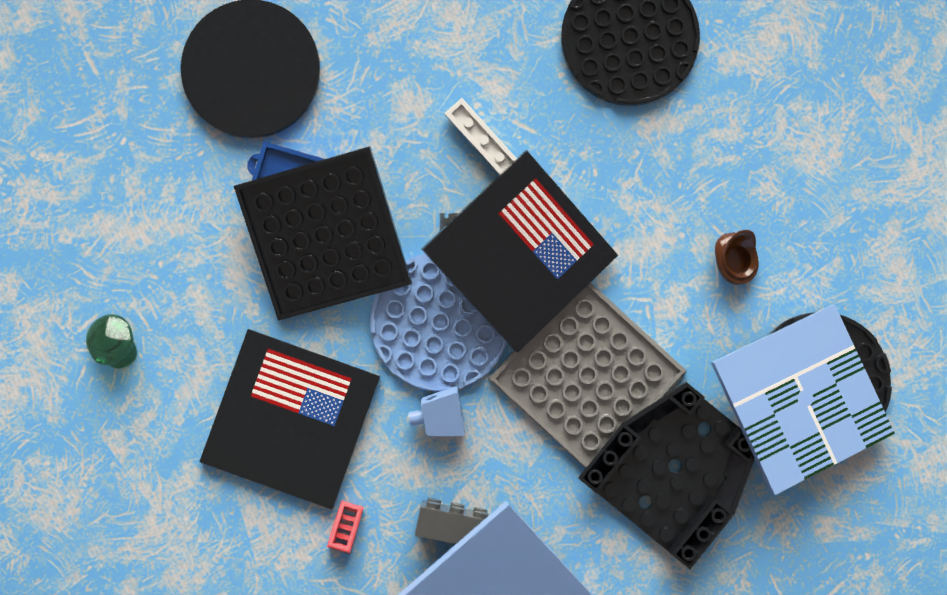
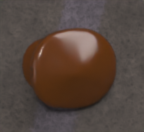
M750 230L725 233L716 241L715 258L717 267L727 282L734 285L746 284L755 277L758 271L759 260L756 251V237Z

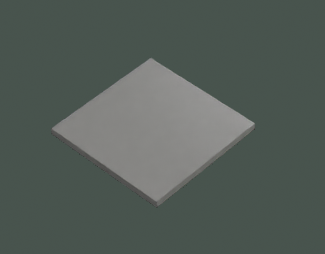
M590 282L518 353L514 350L491 375L489 380L586 468L622 422L665 396L687 370Z

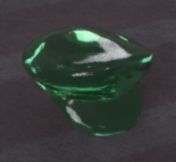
M108 314L91 324L86 335V345L96 363L109 365L116 369H123L135 361L137 349L134 343L133 332L129 323L123 317Z

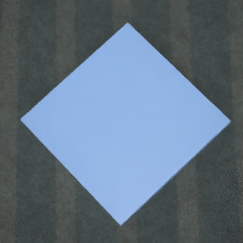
M505 501L399 595H590V592L510 504Z

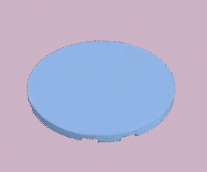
M426 254L406 260L412 284L377 293L372 304L370 328L379 357L395 376L419 389L440 392L456 386L460 389L475 383L496 365L507 342Z

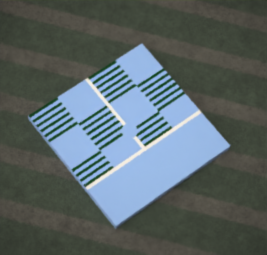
M835 304L711 362L772 495H776L895 434Z

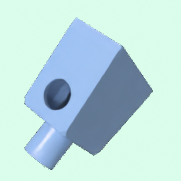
M458 386L423 397L421 399L422 410L409 412L410 425L424 424L427 436H465V425Z

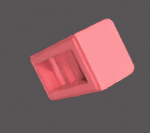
M341 501L327 544L328 548L351 554L364 507ZM344 509L357 513L356 517L343 514ZM341 519L354 522L353 527L342 524ZM339 528L350 531V536L338 533ZM336 538L348 541L347 545L335 542Z

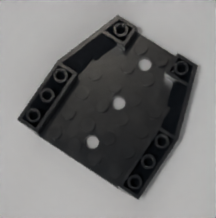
M685 382L622 422L579 475L578 479L595 493H598L690 570L735 514L755 458L741 427L706 401L700 392ZM706 422L710 427V431L707 435L702 436L698 432V426ZM672 459H678L681 463L680 469L676 472H671L668 467ZM642 496H650L651 505L648 508L640 507L639 500Z

